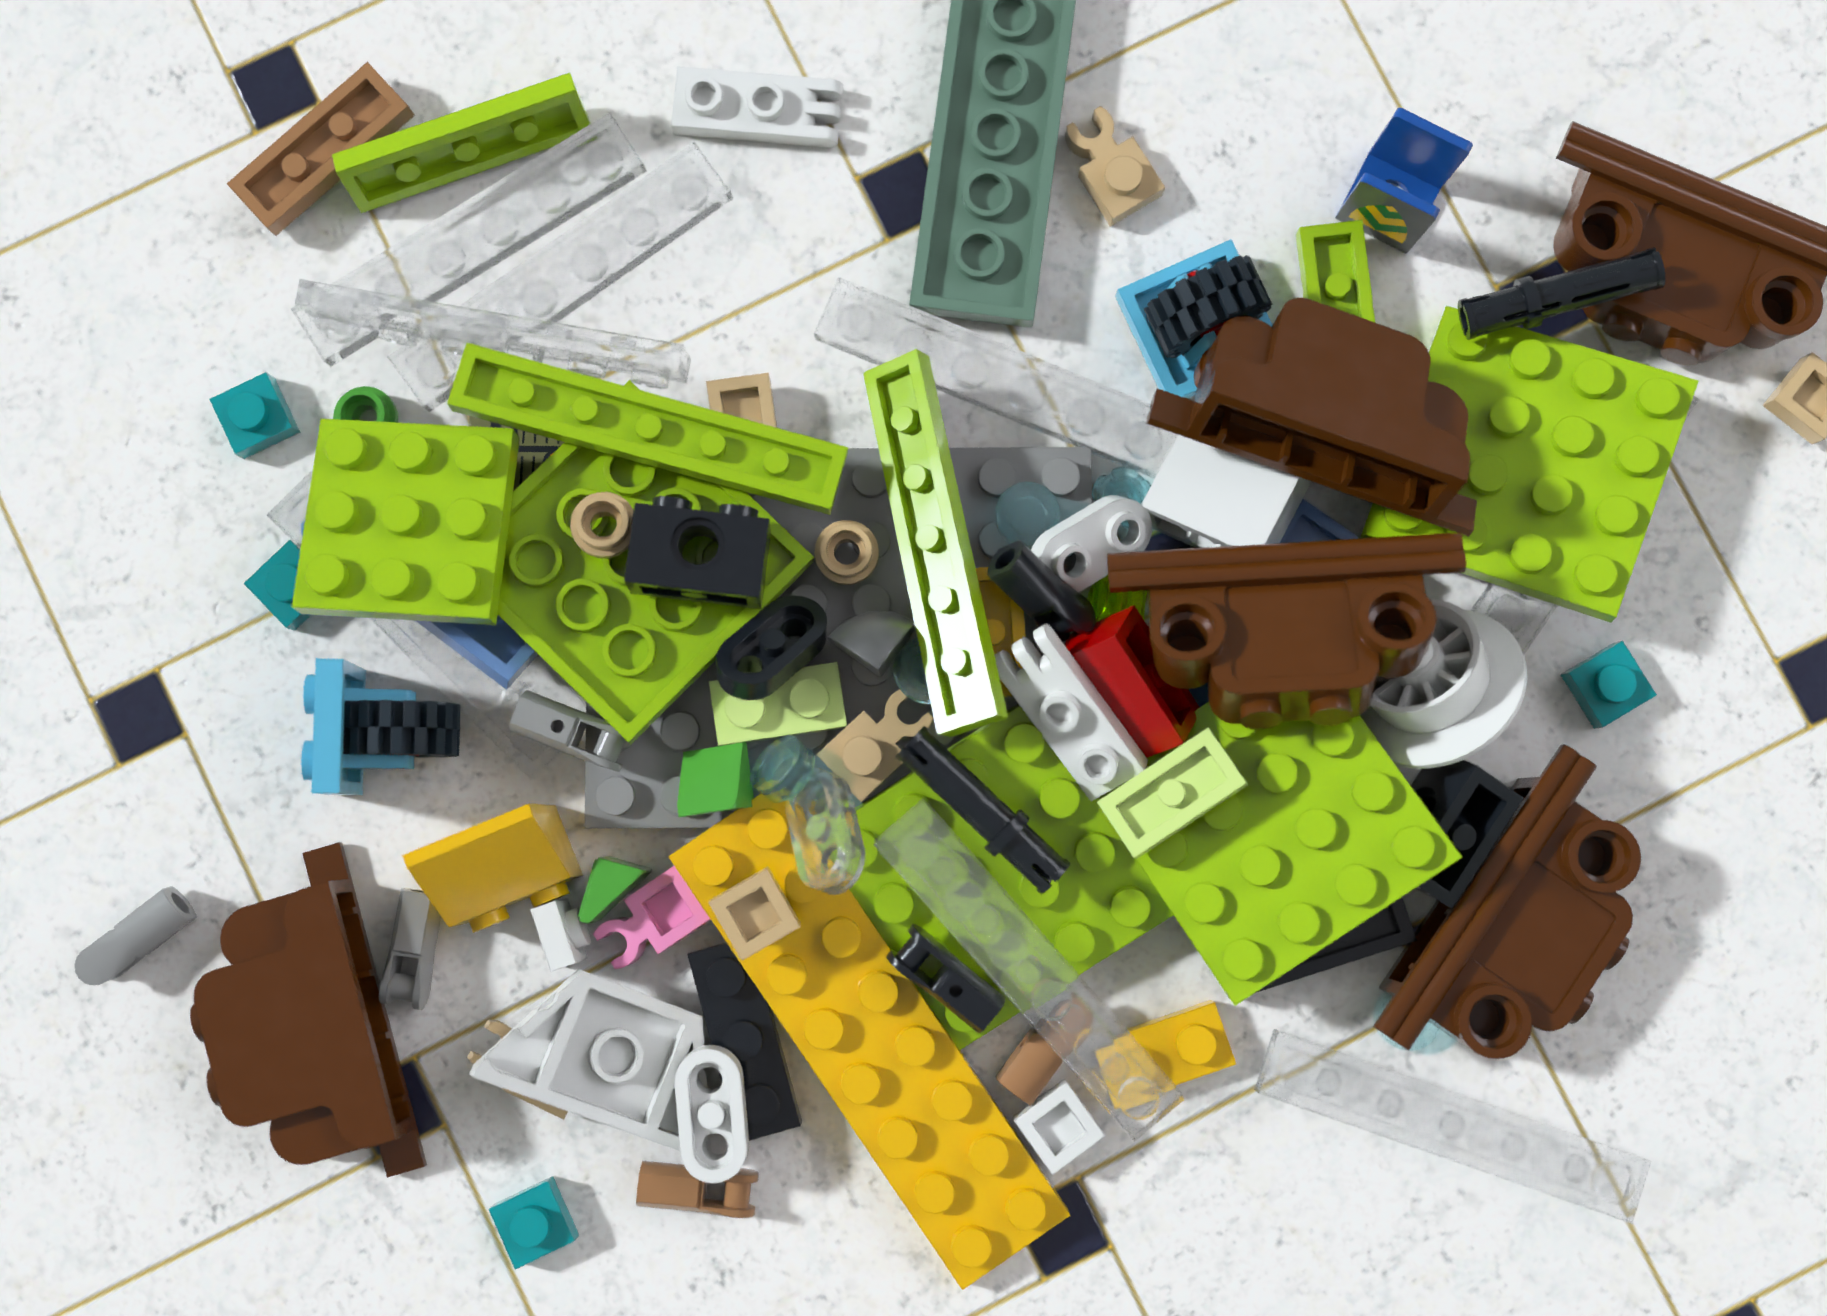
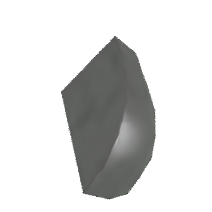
M867 611L843 621L827 636V639L881 678L916 628L914 620L899 613Z

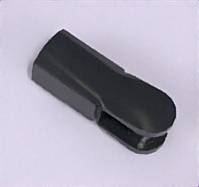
M1021 540L1000 548L993 556L988 566L987 574L989 578L1023 609L1038 627L1048 624L1062 642L1068 640L1072 631L1085 634L1094 629L1096 615L1090 601L1062 581Z
M912 924L908 929L911 937L898 952L891 950L886 955L887 960L902 975L932 995L977 1033L984 1031L1002 1009L1006 997L962 963L926 930L916 924ZM930 954L943 963V966L932 979L919 969Z

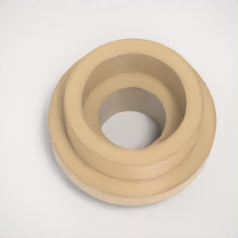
M610 492L591 494L582 499L572 513L570 529L573 539L579 548L590 556L603 559L616 557L629 548L634 510L624 498ZM608 516L615 519L617 527L610 536L599 537L593 533L594 523L599 518Z
M841 520L830 524L820 533L815 544V560L819 570L826 578L837 584L853 585L862 582L872 574L878 563L879 547L874 534L865 525L856 521ZM843 543L856 545L860 551L858 559L848 565L838 562L835 558V551L839 545Z

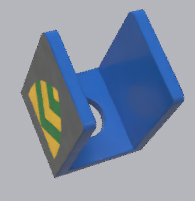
M1397 108L1371 147L1335 219L1341 222L1363 220L1364 233L1407 254L1436 220L1440 209L1434 206L1433 203L1440 189L1469 155L1473 144L1408 110Z

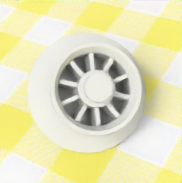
M1430 599L1434 605L1437 619L1433 636L1425 648L1421 663L1413 672L1403 677L1383 678L1377 676L1371 703L1367 710L1360 715L1396 766L1424 769L1442 767L1459 762L1491 744L1512 722L1525 695L1527 667L1525 657L1516 639L1498 621L1482 613L1463 610L1446 601Z

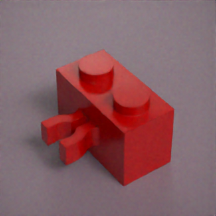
M1135 605L1097 621L1094 629L1090 632L1080 634L1074 631L1070 634L1064 645L1146 758L1185 743L1197 720L1195 711L1200 707L1188 689L1173 687L1164 682L1156 673L1150 643V628Z

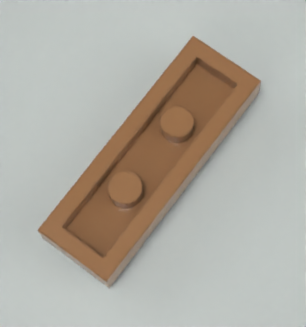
M366 62L233 177L227 185L262 224L277 236L340 181L335 171L332 154L395 133L415 115L380 74Z

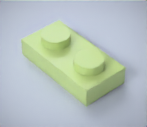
M838 662L803 667L774 693L758 700L735 698L722 689L718 680L709 681L718 746L841 729L847 726Z
M1208 727L1103 797L1097 803L1132 856L1138 859L1248 786V784Z

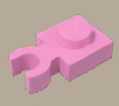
M673 866L624 899V902L633 914L632 917H618L608 920L598 926L593 935L597 941L612 935L614 932H619L625 937L627 942L626 951L611 962L614 969H619L640 959L645 951L646 941L649 940L657 954H660L710 922L711 919L678 870Z

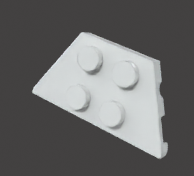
M578 969L477 1060L469 1074L481 1081L680 1151L675 1075L684 1058L694 1049L704 1046L703 1018L696 1013ZM702 1069L700 1070L699 1078L701 1083L707 1087L706 1072ZM705 1137V1145L711 1152V1139Z

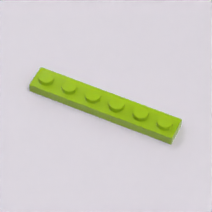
M467 342L447 405L453 412L831 515L848 455V447Z
M914 349L863 372L937 734L953 737L1006 719L1008 714L930 358L920 350Z

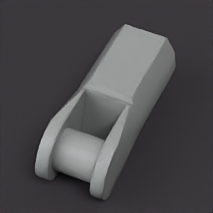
M529 690L524 691L520 696L509 723L511 732L600 767L620 772L622 764L617 763L625 739L606 720ZM587 724L602 729L593 753L578 747Z
M173 886L160 890L116 924L114 930L108 931L81 951L74 964L76 975L83 983L88 985H100L123 975L143 959L145 955L153 952L197 918L193 907Z
M401 888L390 949L379 988V1001L382 1004L390 1005L393 999L412 1002L413 1009L423 1010L427 1004L431 990L434 955L441 916L423 890ZM403 957L419 959L416 976L400 974Z

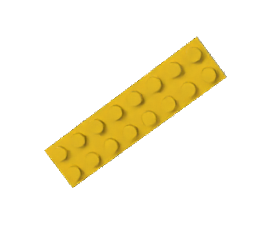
M777 782L751 800L752 807L735 810L668 857L960 1288L964 1290L1068 1218L1070 1213L915 984L896 970L887 960L886 955L891 949L815 840L813 832L782 786ZM769 866L801 922V926L741 961L708 902L713 897Z

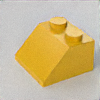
M526 804L402 855L408 871L447 926L453 927L470 923L473 933L509 919L510 916L506 907L530 898L533 908H536L570 894L566 882L583 876L556 805Z

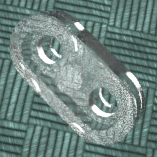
M811 768L796 778L787 794L788 799L785 803V813L798 874L802 882L821 892L838 895L849 890L860 877L865 863V847L851 789L847 781L822 768Z

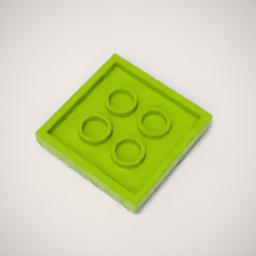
M321 419L292 608L301 614L496 625L520 437L513 428Z

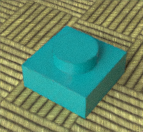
M267 372L209 399L234 454L243 459L300 433L276 379Z
M289 540L243 584L287 629L295 631L311 615L301 614L292 608L301 546Z
M1623 641L1612 643L1560 674L1594 729L1607 726L1657 695Z
M553 1176L495 1203L488 1209L515 1270L574 1242L579 1236Z

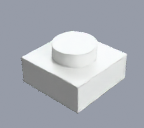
M566 898L530 909L550 972L588 959L584 946L591 944V937L587 923L579 921V907L571 909L569 900Z
M1063 1079L1037 1098L1031 1106H1026L1013 1116L1014 1122L1052 1175L1105 1137L1101 1128L1066 1079Z

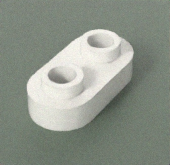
M1109 495L1095 501L1042 533L1035 541L1031 551L1062 581L1077 592H1080L1108 575L1107 553L1144 551L1151 538L1152 521L1148 511L1142 507L1141 503L1123 496ZM1127 520L1129 524L1128 533L1124 539L1119 541L1117 537L1118 527ZM1074 552L1076 564L1071 571L1065 573L1063 569L1064 560L1070 553Z
M705 1045L691 1051L681 1062L675 1075L680 1154L685 1168L693 1177L706 1183H721L729 1180L739 1172L749 1151L744 1076L739 1060L731 1051L717 1045ZM706 1067L716 1068L722 1075V1085L714 1089L705 1087L699 1078L700 1070ZM713 1133L724 1136L728 1143V1150L722 1154L711 1153L705 1145V1137Z

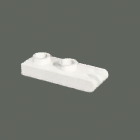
M677 66L671 127L674 135L825 148L836 147L838 145V130L826 126H815V123H839L841 107L833 103L817 102V99L840 100L842 98L843 83L826 78Z
M1044 624L1033 631L1034 640L1044 655L1041 656L1028 638H1021L1012 644V651L1023 668L1020 669L1007 651L1002 650L995 654L999 678L1035 727L1041 732L1044 739L1089 800L1093 801L1144 771L1148 759L1055 631L1048 624Z

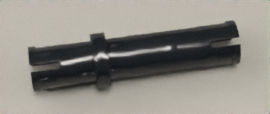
M1652 247L1629 256L1589 265L1534 281L1532 277L1527 276L1516 279L1513 287L1459 300L1458 315L1461 328L1467 340H1471L1478 336L1523 325L1525 329L1542 325V321L1545 318L1620 299L1632 294L1661 289L1665 285V268L1659 251Z
M925 725L895 756L987 841L984 848L993 857L1000 853L1037 888L1036 890L1041 895L1051 888L1052 881L1056 883L1069 868L1071 863L1066 858L1063 859L1027 825L1030 817L1021 809L1013 812L929 732Z

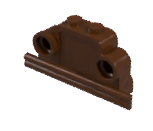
M1571 122L1556 159L1579 168L1572 185L1571 198L1553 241V249L1558 262L1567 271H1572L1655 247L1662 257L1665 268V285L1661 289L1636 293L1583 308L1586 316L1602 325V330L1607 335L1622 341L1633 342L1639 340L1660 349L1661 356L1670 362L1683 366H1695L1698 363L1710 361L1739 343L1754 349L1769 348L1784 339L1796 337L1814 326L1823 309L1821 289L1827 277V226L1577 122Z
M1294 298L1285 303L1271 327L1259 319L1248 316L1234 317L1224 323L1212 346L1202 355L1195 368L1194 382L1197 391L1194 401L1158 388L1152 397L1146 424L1457 533L1460 532L1466 536H1470L1474 531L1477 500L1457 494L1468 481L1470 453L1465 445L1468 410L1460 396L1452 389L1440 383L1428 382L1431 363L1429 351L1421 341L1409 334L1307 298Z
M1460 532L1107 553L1109 593L1147 591L1150 615V643L1152 646L1153 665L1158 676L1167 684L1181 689H1193L1207 683L1209 705L1213 713L1227 723L1242 724L1250 729H1267L1281 722L1311 720L1314 724L1321 726H1333L1345 723L1351 718L1364 713L1371 703L1377 676L1399 678L1413 672L1421 663L1425 648L1433 636L1437 617L1433 603L1426 596L1423 575L1465 573L1466 556Z
M1561 744L1539 777L1518 778L1511 789L1524 799L1453 909L1436 900L1415 932L1417 941L1406 945L1378 987L1391 996L1392 999L1373 1027L1409 1051L1429 1021L1457 1042L1465 1045L1472 1052L1486 1058L1503 1059L1516 1054L1524 1047L1530 1037L1532 1027L1543 1031H1556L1565 1027L1568 1023H1576L1585 1015L1594 998V993L1590 990L1604 969L1609 970L1613 968L1628 949L1629 939L1626 936L1632 926L1633 914L1627 900L1618 894L1617 891L1624 889L1635 879L1641 864L1639 844L1626 827L1613 821L1602 820L1575 801L1597 768L1592 761L1581 756L1573 748Z
M338 842L304 852L302 854L311 886L290 894L245 906L233 912L225 921L220 935L222 952L232 965L206 973L195 986L193 994L194 1004L190 1010V1020L194 1034L199 1041L205 1044L210 1064L206 1077L209 1095L214 1104L221 1107V1111L226 1119L237 1126L250 1127L271 1121L269 1131L271 1144L275 1152L289 1163L307 1165L355 1150L379 1145L387 1178L425 1167L427 1162L385 1004L379 1001L380 984L343 843Z

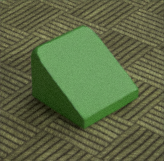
M746 742L683 752L677 801L679 817L752 807L751 800L754 799Z
M610 856L595 859L579 910V921L589 924L601 920L652 872V868Z

